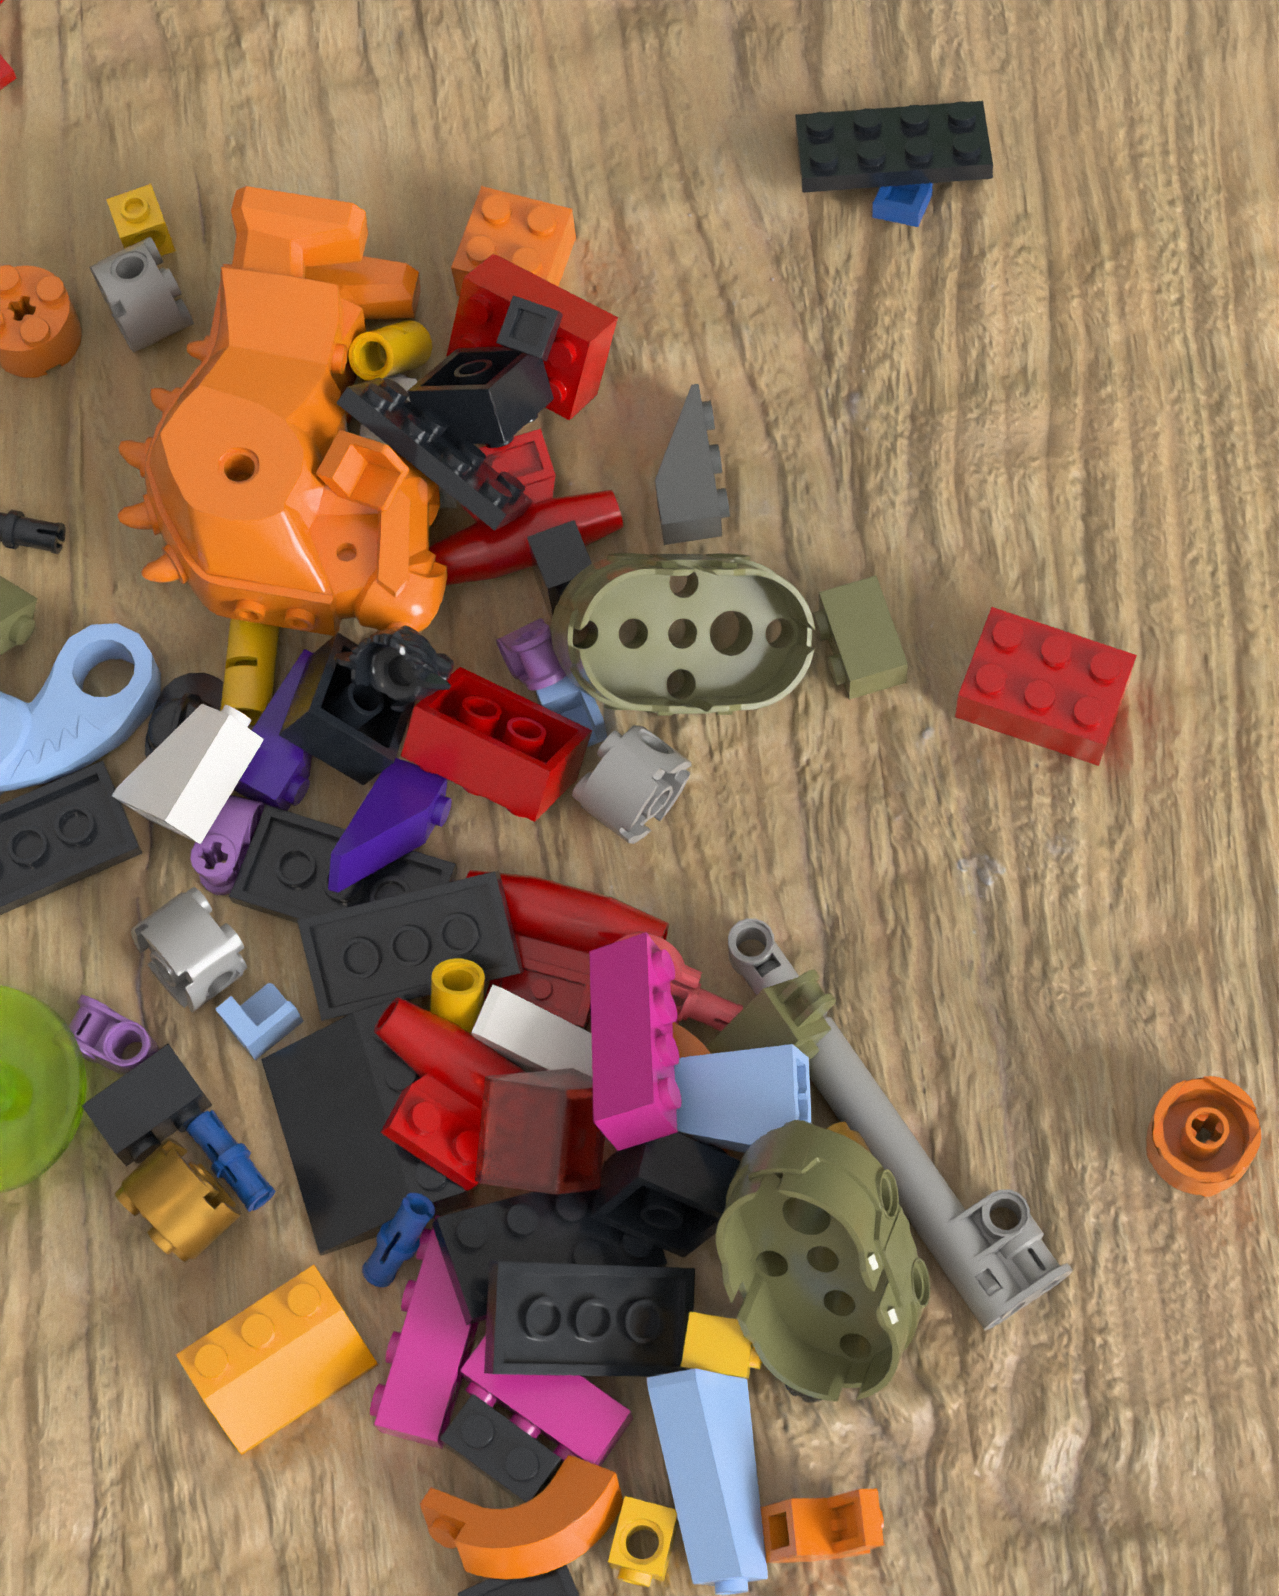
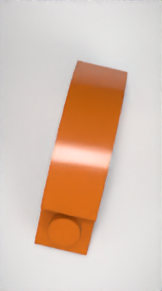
M568 1454L549 1485L538 1496L519 1506L505 1509L484 1508L432 1487L419 1505L430 1536L444 1547L450 1549L457 1547L465 1572L494 1579H520L553 1571L587 1552L612 1525L622 1509L624 1500L616 1472Z

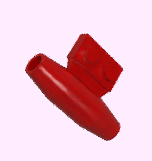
M541 428L514 436L512 442L502 447H479L486 455L485 463L499 474L501 471L511 474L524 485L525 491L523 493L533 500L526 512L520 518L497 530H493L460 503L461 507L476 523L429 546V551L436 555L435 562L447 566L446 586L496 579L533 567L527 537L575 520L585 547L623 528L624 525L612 490L552 498L556 474Z
M470 870L466 878L490 872ZM500 873L524 972L490 980L484 1000H486L492 985H495L586 1030L591 1014L589 951L612 944L626 935L647 932L666 940L669 923L607 895L536 876Z
M399 997L395 998L388 1005L374 1028V1033L421 1077L402 1090L380 1133L468 1191L477 1186L498 1144L496 1141V1127L544 1149H549L564 1132L570 1115L523 1069L474 1038L472 1034L459 1025Z

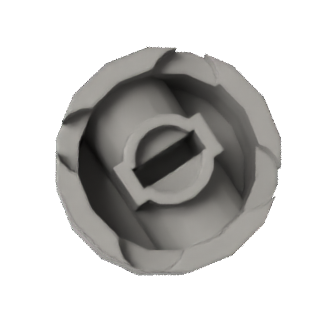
M151 237L127 247L90 267L105 302L108 303L113 313L112 316L132 352L144 349L194 324L183 300L178 299L174 301L173 299L181 295V291L170 269H164V267L158 269L157 265L163 263V260Z
M637 725L632 726L623 736L617 731H613L608 735L597 752V756L601 758V761L592 773L589 772L581 778L572 793V797L580 802L581 808L627 843L632 844L643 839L652 831L644 825L649 819L655 817L661 821L668 813L689 779L690 772L686 769L690 766L692 767L691 761L644 726Z
M196 887L191 888L186 893L181 892L131 929L132 938L140 954L148 948L151 951L150 958L152 961L147 965L171 996L184 1008L188 1006L191 1012L196 1011L243 976L244 970L247 969V965L239 953L244 949L241 939L227 923L221 927L218 926L209 914L212 912L209 902Z

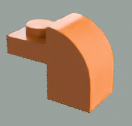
M857 1489L829 1498H791L761 1507L766 1563L811 1562L848 1558L869 1554L870 1549L884 1546L882 1531L884 1519L879 1506L878 1489Z

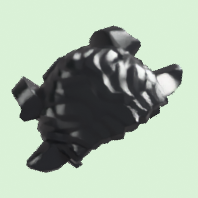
M407 625L401 628L394 627L379 630L371 634L369 638L362 640L358 647H353L352 652H340L334 656V660L337 663L351 669V680L354 685L363 684L369 686L372 684L376 690L387 694L395 702L391 705V709L400 713L413 709L416 700H423L438 690H449L451 688L447 680L453 671L454 661L445 653H436L430 642L423 635Z

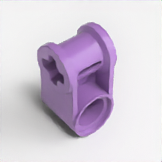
M542 618L496 640L499 651L515 680L519 679L528 690L534 691L546 688L566 676L553 650L550 627L546 625Z
M230 795L202 843H194L190 860L194 870L199 874L202 885L208 892L215 895L231 893L264 810L263 802Z
M85 995L79 997L77 1003L80 1008L65 1033H58L55 1038V1042L78 1057L92 1063H98L122 1076L160 1050L157 1043L141 1025L119 1015L103 1003ZM142 1042L141 1050L137 1056L132 1059H122L123 1051L129 1044Z

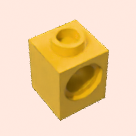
M151 184L106 199L124 249L151 237L161 256L176 251Z
M695 1312L689 1313L681 1367L685 1369H700L749 1379L750 1368H761L762 1361L757 1355L753 1343L744 1337L737 1319Z
M627 1496L624 1497L608 1559L610 1567L619 1570L618 1580L642 1587H649L651 1578L664 1582L679 1524L676 1509ZM641 1530L651 1531L659 1540L656 1552L646 1559L635 1558L628 1552L630 1537Z

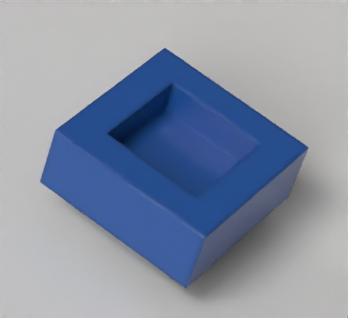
M933 183L880 187L872 204L873 218L918 227L932 197Z

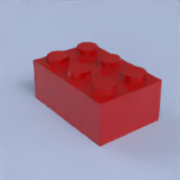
M493 253L463 279L446 356L448 357L457 348L502 347L496 342L513 295L561 312L563 317L547 361L543 360L554 397L545 408L570 421L598 394L618 317Z
M991 607L958 694L955 717L1099 766L1131 679L1137 655Z
M459 667L447 680L451 685L449 690H438L414 706L401 757L417 764L428 773L438 774L462 786L470 794L482 796L507 808L515 816L527 818L535 822L577 780L592 730Z

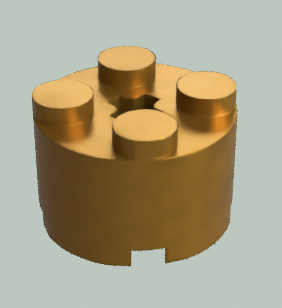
M169 1137L121 1182L122 1186L114 1194L131 1214L137 1216L140 1213L153 1225L147 1231V1234L167 1255L173 1251L183 1262H187L189 1259L194 1260L242 1214L241 1211L234 1208L237 1204L216 1178L201 1163L195 1164L193 1161H190L187 1164L182 1157L188 1150Z

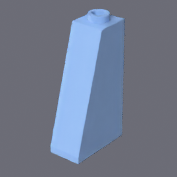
M793 1044L681 1057L679 1064L674 1065L675 1081L679 1087L682 1099L681 1108L676 1109L677 1132L704 1145H712L722 1149L745 1153L761 1136L771 1130L782 1127L787 1122L803 1120L811 1123L809 1058Z
M690 1369L648 1377V1392L693 1584L714 1586L715 1595H732L748 1592V1582L768 1579L747 1379L700 1369Z

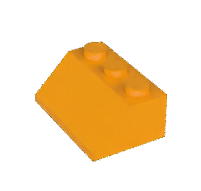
M315 1265L310 1266L176 1354L203 1401L241 1455L379 1365Z

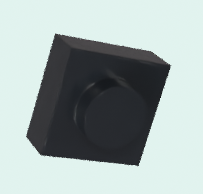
M513 295L496 343L547 361L563 314L555 309Z

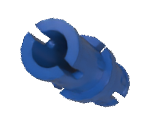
M213 1110L202 1113L188 1125L186 1131L211 1161L210 1169L217 1178L225 1179L245 1205L248 1212L257 1210L273 1197L275 1189L260 1174L254 1163L250 1160L251 1152L244 1143H237Z
M418 1193L407 1194L392 1221L384 1223L377 1234V1246L367 1262L365 1261L362 1266L364 1278L372 1285L381 1288L388 1287L394 1281L396 1273L404 1260H409L416 1253L420 1246L419 1236L435 1214V1207L427 1197Z

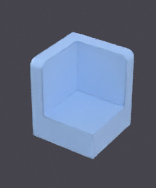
M567 676L553 685L536 690L539 705L592 730L587 747L602 742L607 738L605 722L595 698L581 691Z
M272 983L266 984L241 1005L230 996L215 1008L224 1024L254 1060L258 1059L304 1022L297 1008L291 1001H287Z

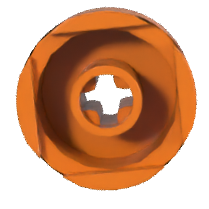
M0 266V366L6 372L24 378H38L47 375L46 370L58 364L63 367L74 357L82 336L77 312L63 281L50 271L40 267Z
M1204 1076L1203 1078L1176 1083L1162 1096L1148 1125L1146 1135L1147 1158L1159 1176L1172 1187L1194 1195L1207 1197L1216 1195L1239 1181L1258 1152L1262 1138L1256 1107L1252 1099L1242 1088L1224 1078ZM1202 1128L1212 1133L1209 1140L1205 1143L1195 1138Z

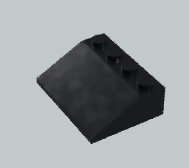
M393 1000L353 1012L261 1059L321 1256L376 1238L383 1224L392 1221L401 1206L402 1200L409 1193L422 1194L433 1203L435 1214L432 1218L472 1205L467 1190L380 1133L402 1090L421 1078L374 1033V1028L379 1018Z

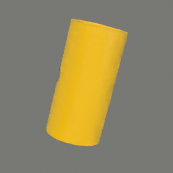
M407 320L358 335L349 347V363L356 375L368 381L378 377L381 379L388 378L424 365L432 353V339L427 329L418 322Z
M231 619L220 711L224 705H228L251 719L248 726H255L273 696L279 627Z
M460 958L448 959L439 963L432 971L430 1012L459 1025L472 1034L471 1032L484 1003L485 974L482 968L470 960Z

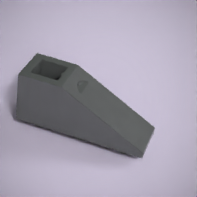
M693 384L690 387L655 479L657 505L664 545L721 537V518L730 517L726 488L716 489L714 474L722 473L719 445H709L707 435L708 430H715L711 400L702 402L699 384Z

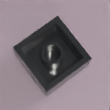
M504 346L457 348L407 391L410 402L421 411L427 409L437 414L446 422L448 426L446 431L459 442L466 440L472 444H485L488 448H498L512 442L514 435L526 424L536 420L538 413L554 399L543 360Z
M336 633L308 657L279 736L364 786L394 763L413 709L404 713L391 709V705L395 702L387 694L376 690L372 684L369 686L363 684L354 685L351 680V669L337 663L334 660V656L340 652H352V648L358 647V644L342 634Z
M679 1132L620 1151L617 1150L603 1163L590 1217L685 1258L716 1234L719 1220L726 1207V1196L729 1186L741 1161L727 1155L719 1147L704 1145Z

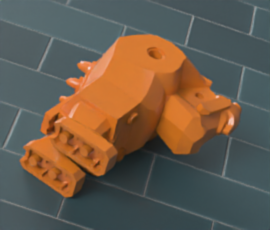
M245 186L236 190L231 208L236 235L232 264H223V267H221L220 285L210 335H207L204 340L190 342L186 348L187 353L193 358L200 360L201 364L182 388L176 387L172 391L164 388L151 389L150 397L152 403L163 412L153 437H148L145 443L125 440L118 447L120 455L126 462L140 470V476L145 478L146 494L143 495V502L124 507L119 511L117 517L122 524L130 528L153 530L154 535L161 534L166 543L162 547L163 555L157 560L149 562L142 569L141 573L145 579L158 583L179 580L182 584L188 583L202 604L216 615L330 636L338 633L342 619L357 618L360 626L376 630L394 627L401 628L407 625L417 632H421L429 626L437 614L443 599L447 580V566L435 562L436 555L429 551V528L435 520L441 505L439 485L393 448L392 450L410 470L386 512L338 497L316 474L339 429L348 432L347 423H350L352 418L347 411L337 404L346 388L353 386L357 378L348 358L349 347L352 341L358 335L366 332L365 320L415 318L421 293L419 271L407 263L363 256L368 237L366 212L354 203Z

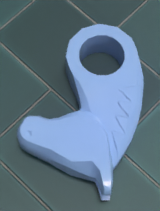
M118 623L90 625L68 638L57 656L42 689L32 702L26 703L0 691V796L5 791L48 783L92 764L124 743L152 713L161 693V672L140 634ZM109 659H122L134 665V674L129 684L119 693L108 697H94L83 692V682L88 672L98 663Z

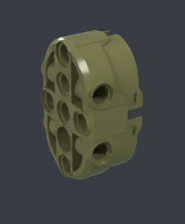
M728 553L705 555L607 554V558L601 559L583 569L568 584L558 604H556L550 632L555 656H557L566 676L581 691L603 702L604 708L657 713V716L716 712V715H732L733 711L754 710L772 705L786 697L796 688L805 676L813 658L814 648L811 647L812 629L815 630L811 610L798 589L771 569L750 561V555ZM671 576H687V582L683 590L673 594L669 584ZM733 611L739 621L738 637L731 646L717 651L710 640L711 624L723 612ZM634 619L637 625L636 636L629 643L622 644L619 640V629L625 621ZM677 619H683L686 627L685 635L677 643L671 644L668 638L669 627ZM779 619L782 628L781 634L777 640L768 643L765 635L766 628L771 621ZM588 625V633L585 639L578 644H573V628L580 631ZM681 669L684 674L683 686L676 693L669 694L666 685L667 679L675 670Z
M803 1120L787 1122L782 1127L771 1130L761 1136L747 1149L729 1186L726 1196V1207L716 1230V1247L721 1261L723 1284L731 1303L738 1289L740 1290L744 1301L738 1312L737 1320L743 1335L753 1343L757 1355L775 1377L794 1390L817 1399L838 1401L842 1388L857 1387L861 1388L856 1400L863 1399L879 1392L891 1381L897 1370L902 1353L911 1343L923 1309L929 1303L930 1279L924 1261L918 1258L917 1249L910 1232L909 1221L899 1205L898 1187L893 1173L889 1169H884L879 1161L863 1146L844 1135L815 1126Z

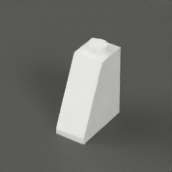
M201 704L116 788L112 797L147 820L201 844L264 739L247 728L251 719L240 711L228 705H224L223 709L219 711Z
M492 985L471 1032L473 1037L516 1064L535 1081L593 1103L591 1033L503 988Z

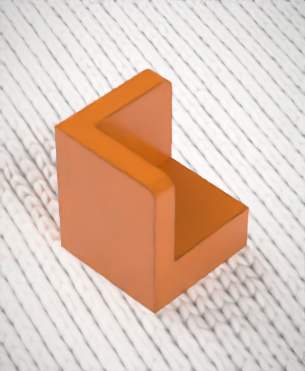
M339 429L316 474L338 497L386 512L410 469L390 446Z

